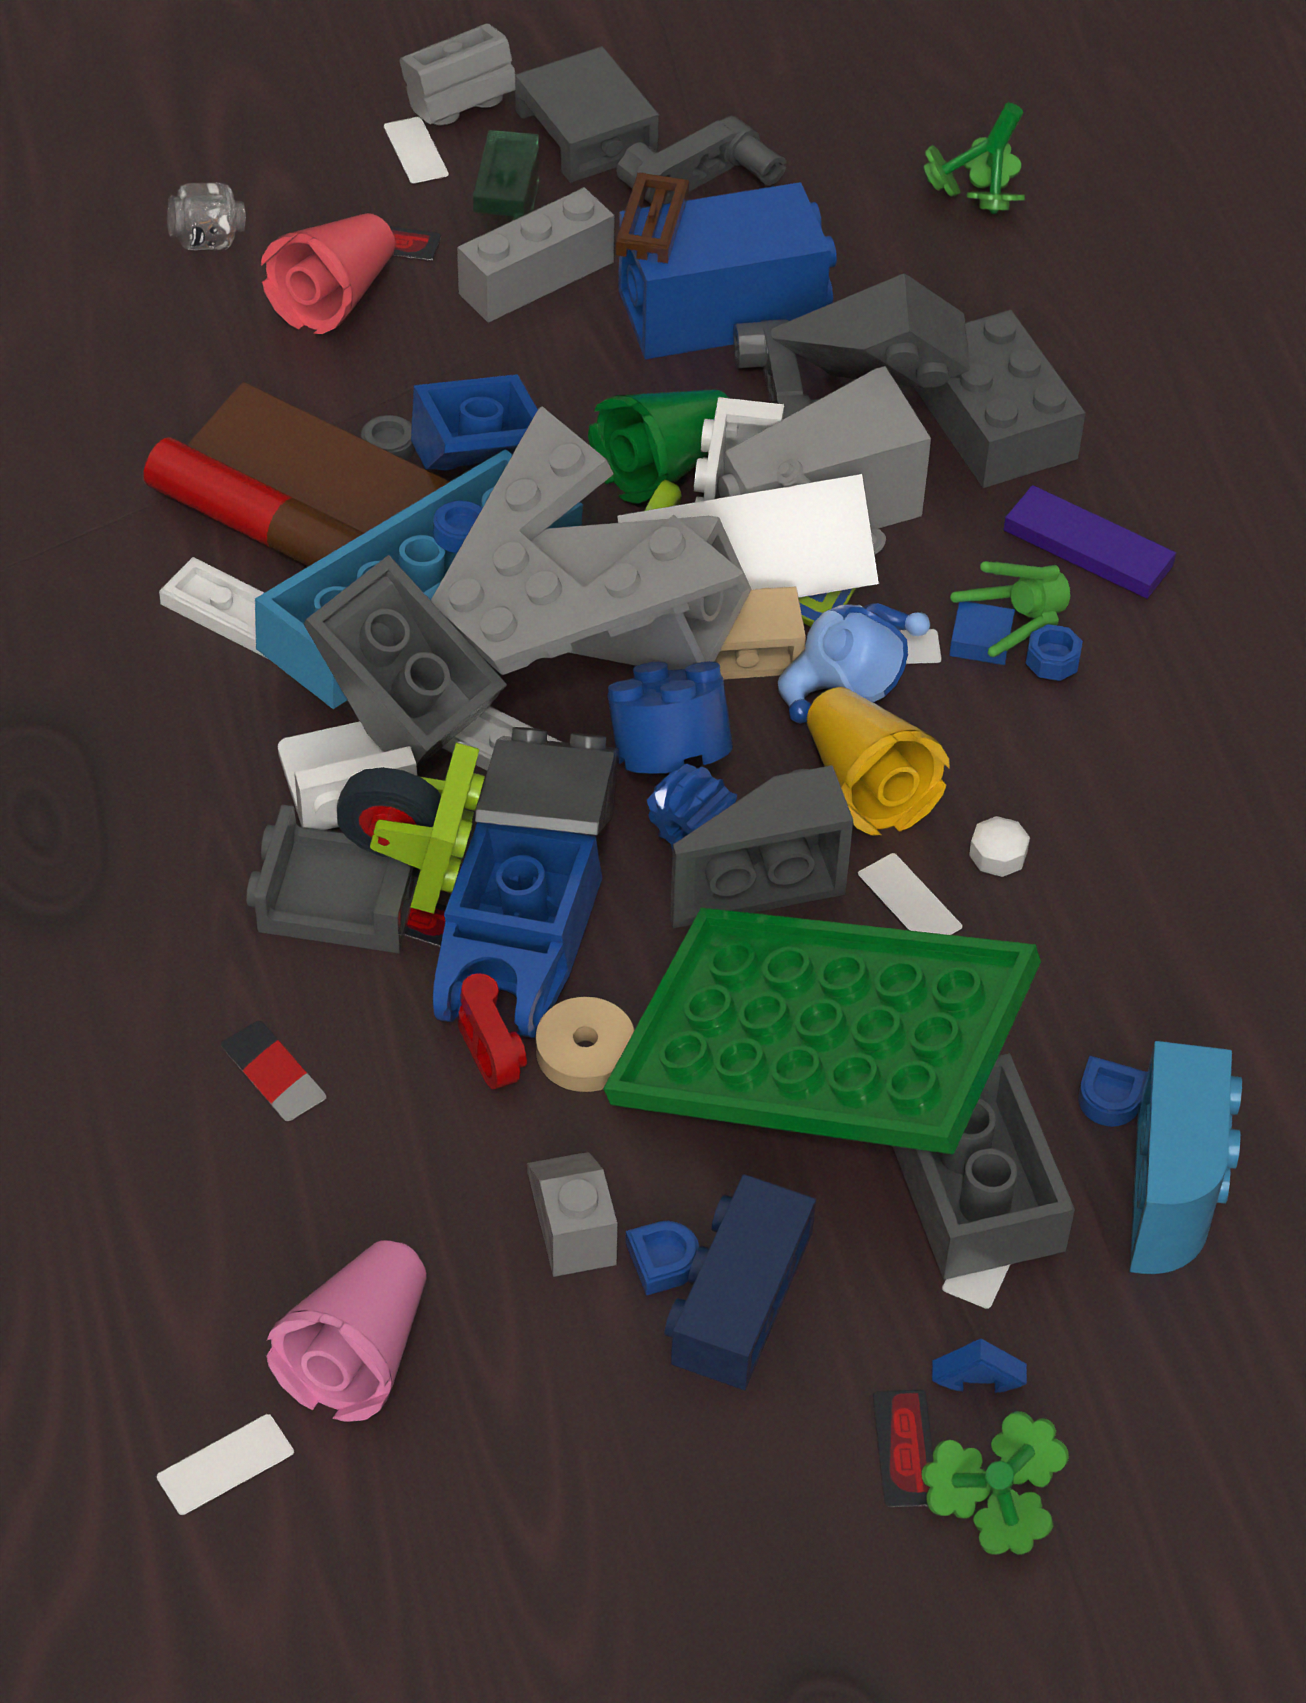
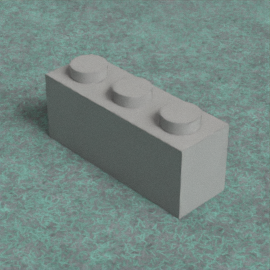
M582 188L458 246L459 295L489 323L613 263L614 214L586 188Z

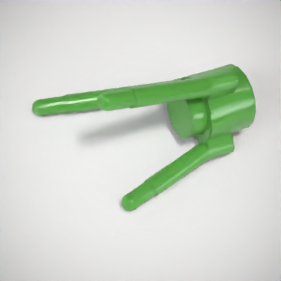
M984 561L980 565L981 571L996 575L1020 577V579L1013 585L952 592L950 596L952 602L955 603L1011 598L1014 608L1019 613L1034 618L989 647L988 655L996 657L1030 637L1031 632L1047 624L1057 625L1059 622L1057 613L1064 611L1069 604L1070 587L1057 565L1035 567Z

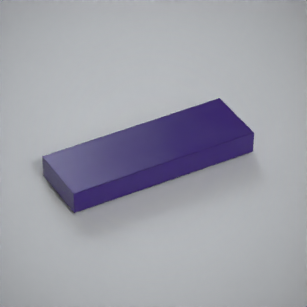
M1034 485L1029 488L1005 517L1004 531L1146 599L1149 598L1174 566L1176 552Z

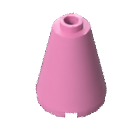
M378 1241L276 1322L267 1339H271L272 1348L266 1355L268 1366L279 1384L300 1404L313 1410L319 1402L338 1410L333 1419L345 1422L366 1420L381 1410L391 1393L426 1282V1269L417 1253L403 1243Z

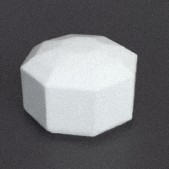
M995 816L976 825L971 840L969 856L980 871L1003 877L1022 869L1028 852L1030 837L1019 822Z

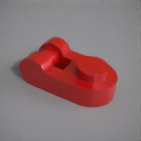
M478 973L468 976L462 983L460 996L462 1005L458 1014V1027L486 1084L491 1089H497L519 1081L520 1068L526 1067L527 1057L520 1036L515 1031L508 1032L496 1008L499 991L497 982L489 975Z

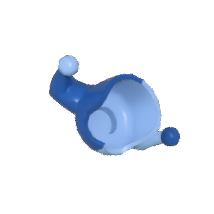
M872 603L864 607L861 605H839L825 611L812 624L807 634L804 651L784 670L778 680V691L789 706L790 719L798 724L807 722V713L811 703L806 701L804 697L816 690L845 687L871 702L885 697L897 685L905 670L908 657L907 639L899 630H907L913 636H922L930 628L928 616L922 612L909 615L879 603Z

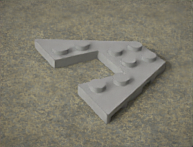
M544 407L537 410L431 599L432 603L473 648L501 675L527 667L531 662L539 658H553L573 651L570 643L604 631H607L610 637H614L651 624L655 618L661 615H677L689 611L690 601L734 586L738 588L739 593L750 588L742 570L675 515L665 521L586 587H583L532 542L535 537L613 475L606 458Z

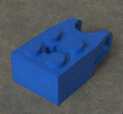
M477 822L444 913L446 922L433 989V1009L437 1020L453 1022L456 1019L462 1005L460 996L463 981L472 974L481 973L492 977L497 982L499 990L510 992L517 997L514 1023L518 1026V1035L530 1038L536 1036L541 1018L555 1005L570 976L602 881L595 836Z

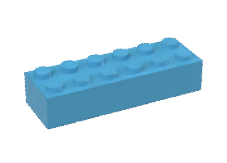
M506 449L255 598L256 650L332 709L346 702L347 698L303 624L305 620L388 555L431 600L457 553L441 548L435 542L433 537V518L435 512L442 505L453 501H469L484 507L513 454ZM581 502L577 503L548 528L582 526L583 504Z

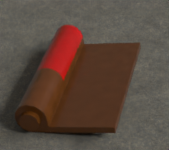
M242 382L187 445L171 437L159 441L150 452L143 472L144 481L147 486L308 567L450 482L245 382Z

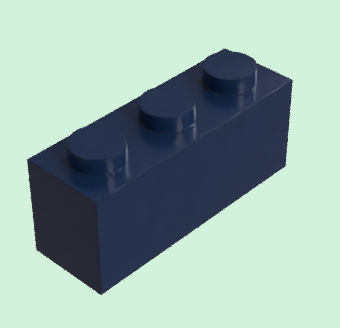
M745 1174L742 1175L733 1197L725 1194L721 1197L711 1228L713 1232H716L715 1238L710 1248L702 1245L698 1248L688 1277V1282L694 1285L687 1300L680 1298L675 1300L666 1322L664 1335L672 1338L671 1365L746 1390L812 1236L816 1206L815 1198Z

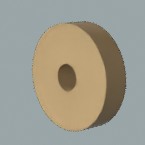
M575 997L564 1000L550 1008L538 1024L536 1031V1057L543 1073L552 1082L563 1088L578 1092L602 1090L634 1032L633 1024L622 1009L604 999ZM582 1041L592 1042L594 1045L589 1047H582L577 1045V1043Z

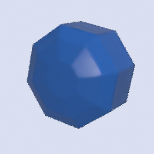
M1047 624L1031 632L1026 664L1040 678L1061 681L1077 673L1083 641L1068 627Z

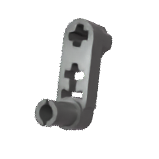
M729 116L721 121L713 122L660 152H656L650 146H645L641 142L635 143L626 150L623 158L617 165L616 172L617 177L632 189L637 173H646L689 180L690 192L730 170L734 165L744 166L757 176L762 183L770 186L779 181L786 170L784 164L787 162L784 157L776 154L760 141L759 134L737 116ZM648 187L644 199L651 204L656 188ZM668 190L664 204L672 201L674 191Z
M788 319L734 324L733 341L736 367L763 368L769 403L784 404L783 419L819 400H810L808 394L803 395L795 352L772 339L771 329L789 322Z

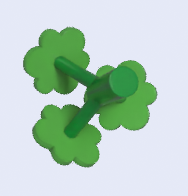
M1006 103L988 138L976 139L969 150L949 162L943 159L939 150L934 145L928 147L925 153L929 162L924 165L928 182L932 183L936 190L940 191L945 188L949 196H956L960 194V189L952 172L964 165L966 169L970 170L969 179L974 186L979 188L990 186V192H967V198L980 199L979 208L989 209L992 214H996L999 210H1009L1010 200H1025V195L1001 193V188L1008 185L1009 178L1018 175L1021 169L1019 158L1010 154L1011 146L1008 144V141L1023 115V110L1016 104Z
M1015 1411L1004 1419L1002 1424L1003 1432L998 1433L992 1439V1450L1002 1458L1000 1461L990 1464L986 1471L980 1468L982 1465V1455L976 1448L963 1449L954 1440L941 1441L934 1449V1462L927 1463L922 1469V1480L930 1487L927 1493V1504L936 1515L947 1516L954 1513L958 1518H969L975 1511V1502H981L990 1493L992 1494L988 1499V1508L979 1510L974 1516L975 1526L981 1531L979 1535L981 1547L990 1554H1001L1009 1549L1016 1554H1025L1032 1549L1034 1545L1033 1540L1044 1538L1051 1532L1053 1528L1052 1517L1047 1510L1042 1508L1040 1496L1034 1492H1026L1019 1496L1016 1491L1012 1490L1013 1484H1022L1029 1479L1034 1486L1044 1487L1052 1480L1053 1472L1063 1469L1069 1459L1066 1446L1060 1440L1054 1438L1056 1429L1050 1420L1041 1418L1034 1422L1028 1414Z

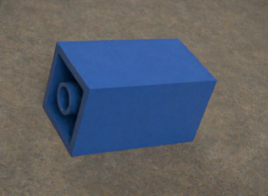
M801 182L686 201L668 263L657 262L658 254L649 253L647 260L637 259V251L630 249L626 257L619 256L618 291L644 359L733 345L734 324L788 319V321H791L833 303V289L829 279V270L835 267L837 262L835 244L831 236L824 235L821 229L819 207L816 202L809 201ZM671 203L664 204L654 238L660 239ZM650 207L641 208L633 235H642ZM620 211V227L625 211Z

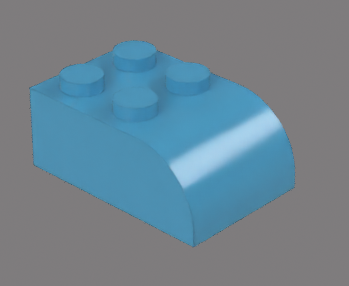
M1161 1041L1154 1042L1138 1110L1129 1272L1161 1274L1177 1270L1191 1262L1205 1245L1216 1204H1226L1230 1186V1168L1236 1169L1241 1139L1240 1130L1232 1129V1115H1238L1242 1094V1077L1231 1076L1232 1050Z

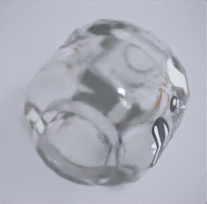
M185 183L179 188L177 195L170 196L168 200L167 222L170 236L177 237L181 246L188 250L228 249L235 239L236 232L244 231V203L242 201H235L231 188L226 184Z

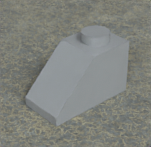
M590 1152L527 1163V1172L553 1277L616 1265L617 1220L604 1170Z

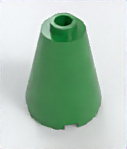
M712 389L616 395L597 404L593 411H599L597 423L589 425L588 439L589 445L607 459L612 469L613 475L605 481V484L614 482L619 489L625 492L617 495L624 501L639 504L650 500L663 480L675 483L696 467L698 458H708L709 452H701L704 419L714 420L718 397H729L720 390Z

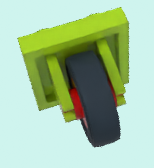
M456 743L445 780L419 777L404 770L380 767L364 769L351 776L340 793L337 802V824L349 840L361 849L373 854L394 858L421 869L411 908L434 914L440 891L448 893L453 891L471 831L473 811L476 810L485 777L473 773L479 753L478 748Z

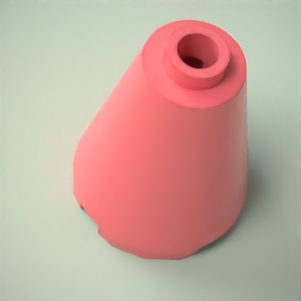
M366 213L280 236L270 243L261 261V266L266 263L267 279L262 281L264 292L274 310L289 325L297 329L302 328L304 325L315 329L316 331L313 334H324L335 329L346 320L395 251L393 232L382 218Z

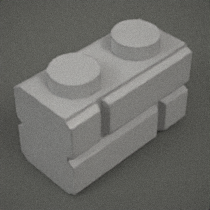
M488 23L400 59L403 77L407 83L406 89L410 106L417 115L429 124L446 125L453 123L460 117V112L474 106H494L502 101V95L515 90V71L511 64L512 57L508 40L505 35Z

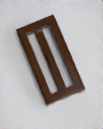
M637 173L617 236L616 256L626 257L630 249L637 251V259L647 260L649 253L658 254L657 262L668 263L689 195V180ZM648 187L656 188L642 235H633ZM668 190L674 191L660 239L654 238Z

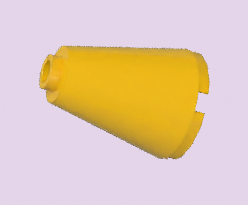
M845 687L829 689L819 695L811 704L807 713L808 728L824 766L833 765L851 812L853 825L857 829L870 835H882L877 829L894 826L900 832L912 827L931 812L943 796L946 784L942 780L944 766L946 765L949 768V758L934 737Z

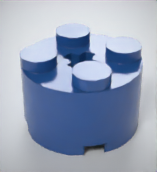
M711 661L699 662L689 665L685 669L668 670V665L665 662L644 663L633 668L634 678L619 681L608 686V703L615 748H619L618 762L621 764L624 761L627 770L650 774L670 773L685 765L684 759L702 755L703 765L720 760L733 749L724 679L721 675L719 663Z

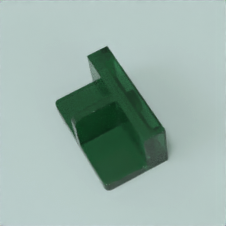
M489 130L473 194V212L514 216V220L533 211L539 184V135Z

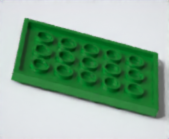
M701 907L603 1089L610 1105L954 1155L1040 966L1041 959L1036 944Z

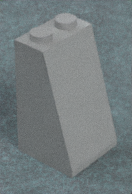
M886 366L876 368L725 451L724 476L718 478L720 498L789 487L783 486L778 482L777 472L783 462L789 459H796L803 466L802 474L812 482L862 474L870 529H878L922 516L931 438Z
M698 516L678 518L743 571L719 517ZM668 519L548 528L535 537L532 542L583 587H586ZM734 586L690 601L689 611L677 615H661L655 618L651 624L614 637H610L609 633L604 631L570 643L573 651L569 653L636 666L649 662H665L668 665V670L685 669L687 666L699 662H715L751 591V587L739 593L738 588Z

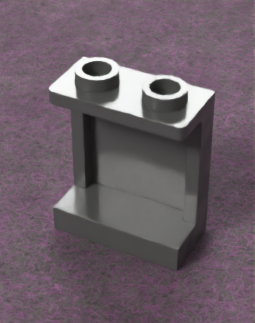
M603 46L515 75L516 112L521 118L535 115L560 146L561 172L570 183L616 168L626 150L635 143L641 142L658 152L659 114Z
M281 805L276 824H268L263 834L261 857L264 863L261 872L253 871L248 883L247 905L255 907L258 932L400 953L411 912L410 906L421 869L394 858L378 856L361 849L349 840L344 833L299 827L296 824L294 806Z

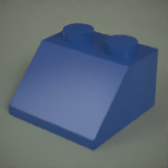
M518 374L414 385L411 442L426 470H452L458 466L481 464L505 449L513 454L538 409Z

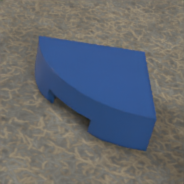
M980 1338L933 1360L932 1381L956 1391H963V1382L978 1384L995 1383V1392H1005L1027 1384V1364Z

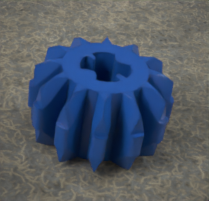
M685 764L680 769L673 770L654 788V792L647 799L650 809L648 816L650 821L659 828V837L666 839L671 844L673 851V844L734 804L737 794L730 792L724 786L723 779L717 780L713 778L708 769L704 767L697 769L692 765Z

